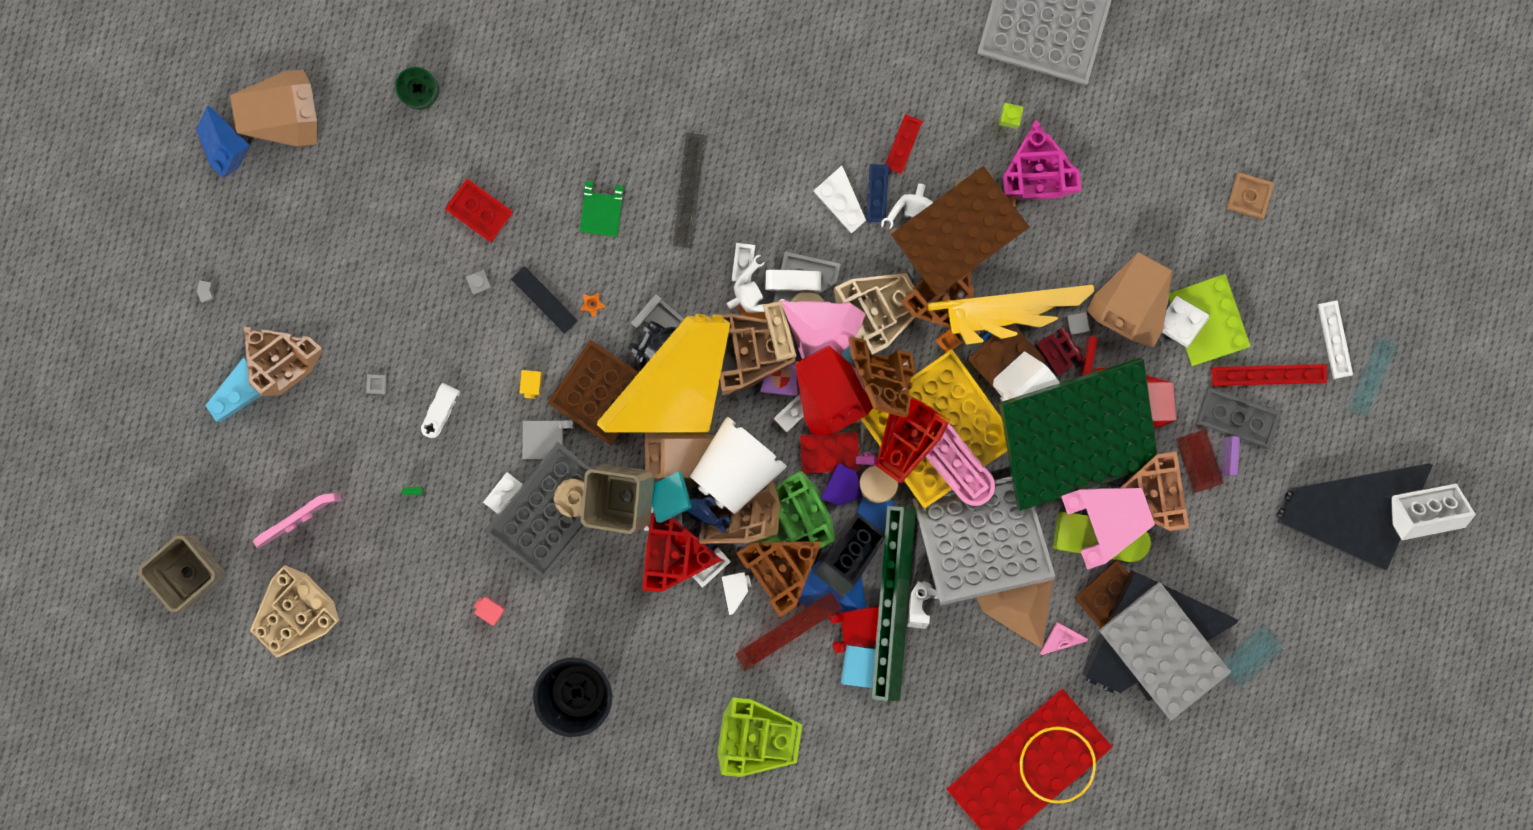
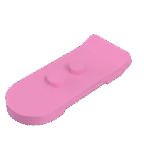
M948 424L941 440L927 454L926 458L964 503L971 506L982 505L990 500L994 493V479L958 436L952 426Z
M324 493L256 537L253 540L256 548H260L283 533L291 532L297 527L298 523L301 521L306 522L313 517V513L327 504L342 501L341 493Z

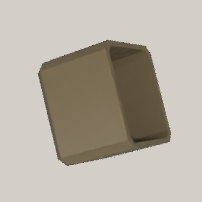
M609 464L589 469L584 477L581 523L584 527L632 534L647 527L651 519L655 476L649 470ZM623 490L629 493L628 501H625L621 496Z
M176 535L143 563L138 570V575L170 612L189 610L225 579L224 569L194 535ZM186 567H190L193 571L190 578L185 577L183 574Z

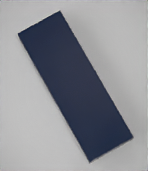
M869 164L866 222H882L886 218L889 165Z

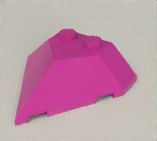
M1035 120L1003 176L1004 193L1007 197L1022 201L1061 198L1081 191L1080 171L1071 164L1065 153L1050 135L1046 134L1037 120Z

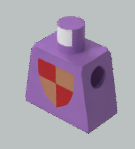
M790 364L764 379L761 393L797 397L795 365Z

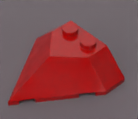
M651 513L643 572V591L663 592L723 561L705 544H701L697 537L673 517L659 523L656 521L655 513Z

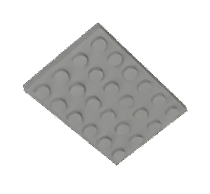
M1160 582L1099 630L1170 721L1231 673Z

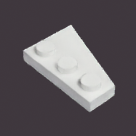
M843 166L838 168L813 191L851 234L866 221Z

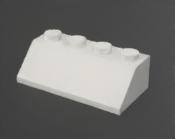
M1457 484L1392 497L1393 526L1402 540L1466 528L1476 515Z

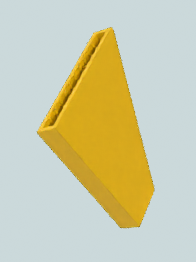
M703 314L687 316L598 420L597 425L604 432H709L730 323L722 315L713 314L712 317Z

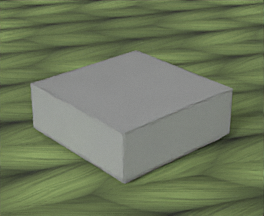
M1086 312L1067 316L1071 335L1090 331Z
M367 374L366 393L386 394L387 375Z

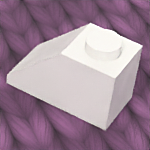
M745 572L722 576L729 615L734 614L747 594L748 587L751 586L749 575L745 576Z

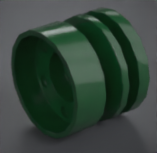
M413 66L406 68L400 72L395 83L398 98L412 109H427L435 104L439 97L438 81L429 71L422 67ZM416 86H422L421 93L416 92Z

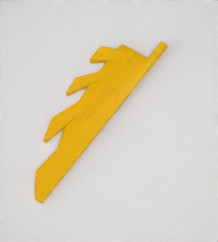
M1084 285L928 303L929 311L948 309L952 333H960L965 344L968 345L983 342V339L974 331L986 330L1000 339L1016 336L1017 332L1002 328L1001 326L1017 323L1040 328L1056 321L1058 317L1040 316V314L1054 307L1079 306L1094 292V286Z

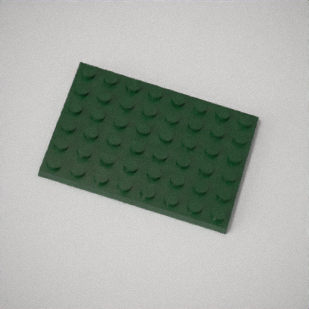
M1142 358L999 402L1016 505L1020 511L1062 498L1061 496L1079 489H1089L1137 473L1157 455L1145 363Z

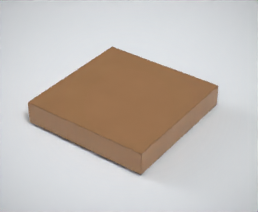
M1237 172L1226 209L1263 220L1274 183Z

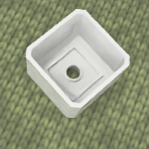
M1024 351L994 379L993 386L1002 396L1000 398L1001 401H1005L1059 384L1060 382L1045 364Z

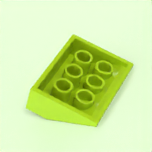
M1226 274L1169 293L1168 299L1170 304L1178 296L1209 315L1208 321L1188 348L1185 347L1192 366L1251 347Z

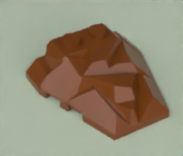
M852 336L848 338L855 368L873 408L901 417H907L911 396L908 394L909 390L913 387V383L910 380L915 373L912 353L897 349L888 357L876 353L870 355L866 340Z

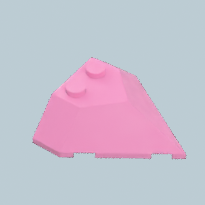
M781 300L802 359L828 345L841 355L849 346L848 338L857 336L866 315L850 302L836 304L831 302H789Z

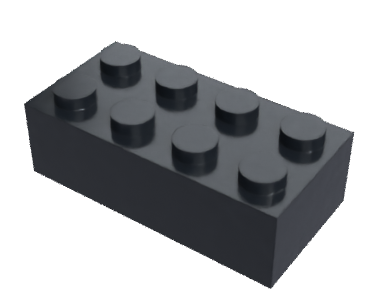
M857 512L845 524L813 573L844 597L856 585L885 540V534Z

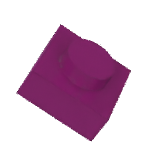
M863 453V456H856V464L876 465L878 457H874V453Z

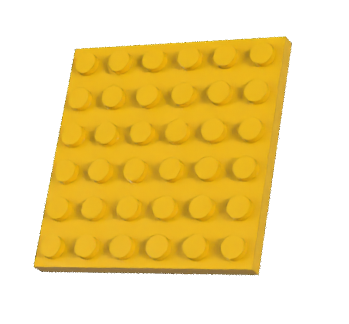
M952 349L911 377L910 382L913 383V387L909 390L908 395L928 404L949 418V424L984 467L1007 452L1001 416ZM873 408L861 421L881 447L889 413ZM926 457L904 480L924 509L952 490Z

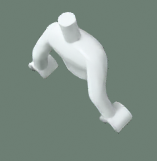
M918 184L915 195H903L894 205L889 216L882 220L881 227H883L884 221H889V229H891L893 220L903 206L905 210L904 217L912 219L932 204L931 200L923 197L925 185Z
M757 255L753 259V263L734 284L736 298L726 303L729 309L741 305L747 313L764 312L763 305L765 304L757 305L763 299V296L756 283L753 281L744 284L757 268L764 265L765 262L762 264L756 263V259L761 257V255Z

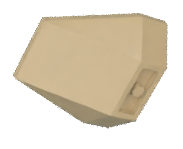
M285 565L271 579L250 631L278 658L327 634L339 621L334 601L307 574Z

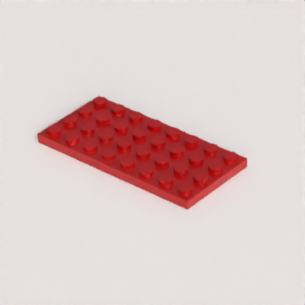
M1063 688L946 788L980 830H1019L1050 803L1039 799L1030 792L1020 772V758L1023 748L1029 739L1039 731L1050 727H1065L1078 732L1091 745L1096 762L1113 748ZM1050 730L1038 735L1028 745L1023 757V772L1027 783L1038 795L1050 800L1058 796L1093 765L1092 755L1086 743L1076 734L1065 730Z

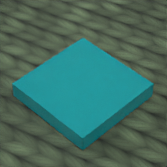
M678 471L654 483L652 506L656 521L659 523L692 508L682 472Z

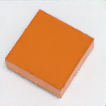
M951 328L935 340L945 353L951 349L954 350L962 344L957 335L952 333Z

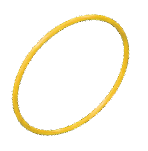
M1065 727L1043 729L1032 736L1023 748L1020 758L1022 779L1030 792L1043 801L1050 803L1073 801L1086 792L1095 776L1096 759L1093 749L1081 734ZM1050 730L1072 732L1086 743L1093 759L1091 779L1083 791L1070 799L1059 801L1046 799L1033 791L1025 779L1023 772L1025 751L1032 740L1044 732Z

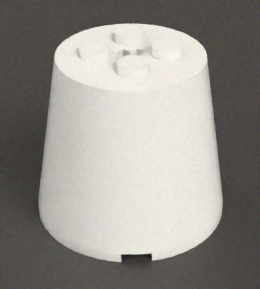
M727 417L690 477L700 485L698 489L706 496L710 493L715 497L713 500L720 508L725 506L735 514L787 466L781 460L775 461L776 456L742 427H734L736 423Z

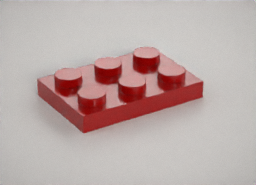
M469 179L465 180L445 207L447 212L490 243L495 240L514 214L512 210Z
M858 432L800 435L803 473L834 472L838 463L854 471L860 470V464H856V456H859Z

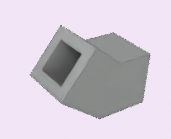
M199 280L197 294L201 302L205 304L214 300L215 297L212 293L214 284Z

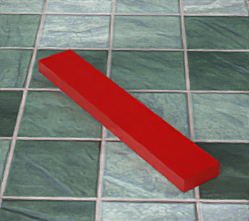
M1327 364L1211 367L1212 386L1327 383Z

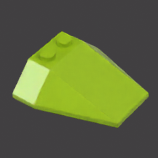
M732 697L723 713L718 745L721 775L742 777L797 763L802 724L752 699Z

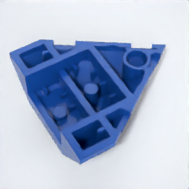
M820 561L811 568L799 598L801 604L834 612L866 608L862 577L843 597L813 573Z

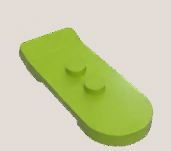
M1062 511L1058 513L1053 540L1054 549L1082 554L1081 549L1098 544L1089 516L1074 513L1067 514V512ZM1147 531L1112 559L1127 562H1136L1143 559L1149 552L1151 545Z

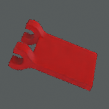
M879 606L828 613L831 624L841 622L843 641L832 642L835 653L846 651V645L856 647L876 645Z

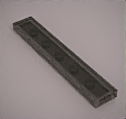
M686 133L673 247L692 249L705 135Z

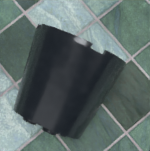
M569 657L553 662L539 675L533 690V702L539 720L547 729L564 737H579L595 731L606 720L612 706V688L606 674L596 664L583 658ZM573 688H580L582 690V696H575L573 694L575 692L573 691Z

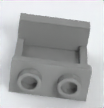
M655 294L631 324L643 334L644 330L640 327L642 321L649 323L654 321L668 328L678 327L684 318Z

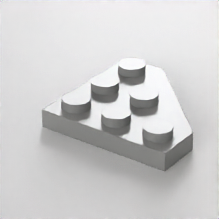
M785 252L781 270L822 272L821 291L815 292L819 295L837 283L841 264ZM776 291L774 302H778L781 299L791 302V299L801 292Z

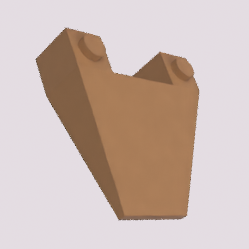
M722 314L724 319L730 323L728 338L732 337L737 370L725 371L720 374L719 380L722 396L741 393L795 362V357L777 361L767 320L735 314Z

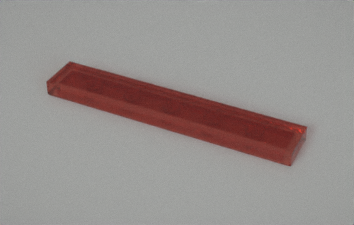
M830 592L738 651L735 655L745 670L830 617L842 609L832 592Z

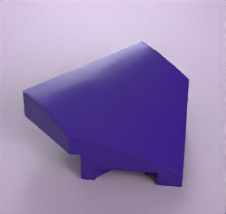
M838 463L821 498L840 506L861 498L863 495L856 471Z

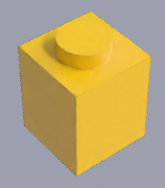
M522 370L519 393L524 394V398L535 399L536 395L540 396L543 373Z

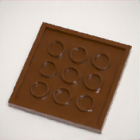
M590 340L548 404L612 446L621 432H604L597 425L598 420L639 372Z

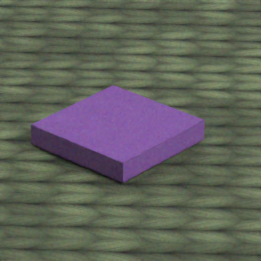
M1224 437L1222 476L1238 475L1239 437Z

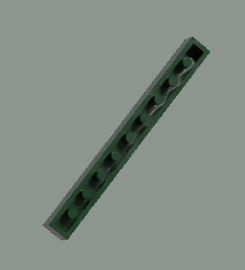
M887 506L872 699L900 701L916 508Z

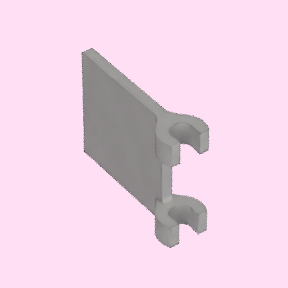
M523 421L522 459H544L557 442L563 445V430L575 429V421Z

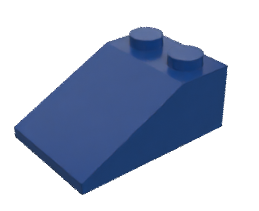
M207 106L196 131L209 164L224 178L240 167L250 145L239 134H236V131L210 106Z

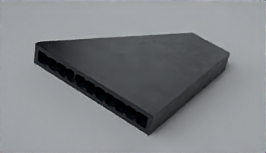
M1430 463L1293 487L1285 494L1284 500L1286 503L1277 513L1276 517L1279 518L1277 523L1378 569L1387 570L1401 539L1393 526L1392 497L1421 491L1433 465Z
M1131 570L1105 625L1158 582ZM1163 585L1206 641L1237 624L1238 619ZM1100 634L1082 674L1086 677V681L1093 685L1099 683L1104 685L1103 689L1108 692L1114 693L1115 690L1121 693L1139 681L1103 635Z

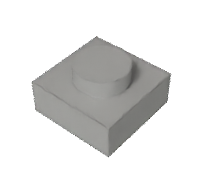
M484 270L466 277L473 295L491 288Z

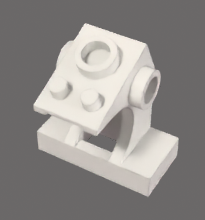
M918 581L910 594L906 627L926 629L929 624L930 616H927L922 610L923 601L928 598H939L937 591L932 589L933 586L925 581H922V583Z

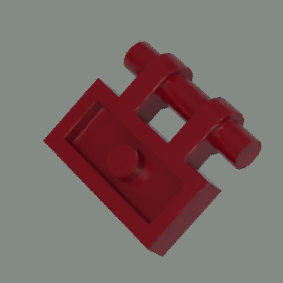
M1064 327L1057 330L1061 336L1059 339H1056L1052 333L1036 344L1056 376L1074 366L1070 360L1073 356L1077 362L1084 359L1080 353L1081 349L1079 346L1076 347L1071 339L1072 335L1070 332L1067 333ZM1065 342L1070 350L1067 354L1060 345Z

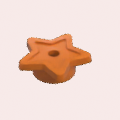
M599 293L593 296L583 295L584 304L580 308L581 311H589L592 317H595L597 310L605 308V305L599 301Z

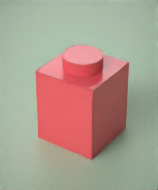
M487 596L484 599L480 598L474 606L476 608L474 614L493 626L496 625L506 608Z

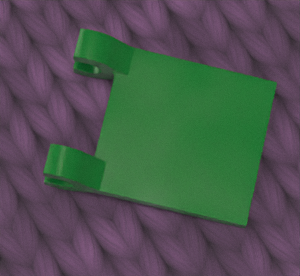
M585 180L579 232L617 237L624 186L616 185L615 195L593 193L594 182Z

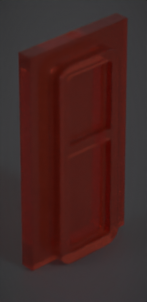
M1206 429L1176 438L1194 493L1224 484Z

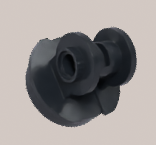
M642 321L640 327L644 330V333L638 344L630 343L628 346L633 352L632 355L640 360V371L677 327L665 328L654 321H650V323Z

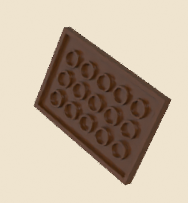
M983 165L890 235L937 297L1026 231L1030 226Z

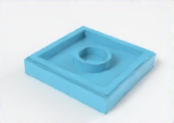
M846 645L841 684L872 688L876 649Z

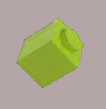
M1004 103L999 125L1017 129L1020 126L1024 107Z

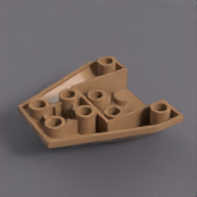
M1138 252L1094 295L1087 312L1099 323L1134 342L1155 347L1164 329L1173 270Z
M645 432V470L653 473L655 476L654 483L679 471L682 472L687 490L699 486L690 476L714 436L703 432Z

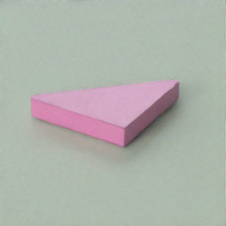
M1056 622L1040 654L1044 655L1087 642L1088 639Z

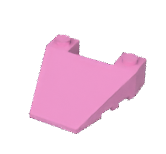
M1142 488L1079 489L1061 496L1067 514L1085 508L1089 514L1098 544L1081 549L1087 569L1107 563L1155 525Z

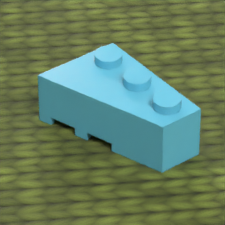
M243 357L205 405L216 422L226 420L261 396L249 385L247 358Z

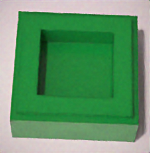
M403 487L402 495H424V488Z

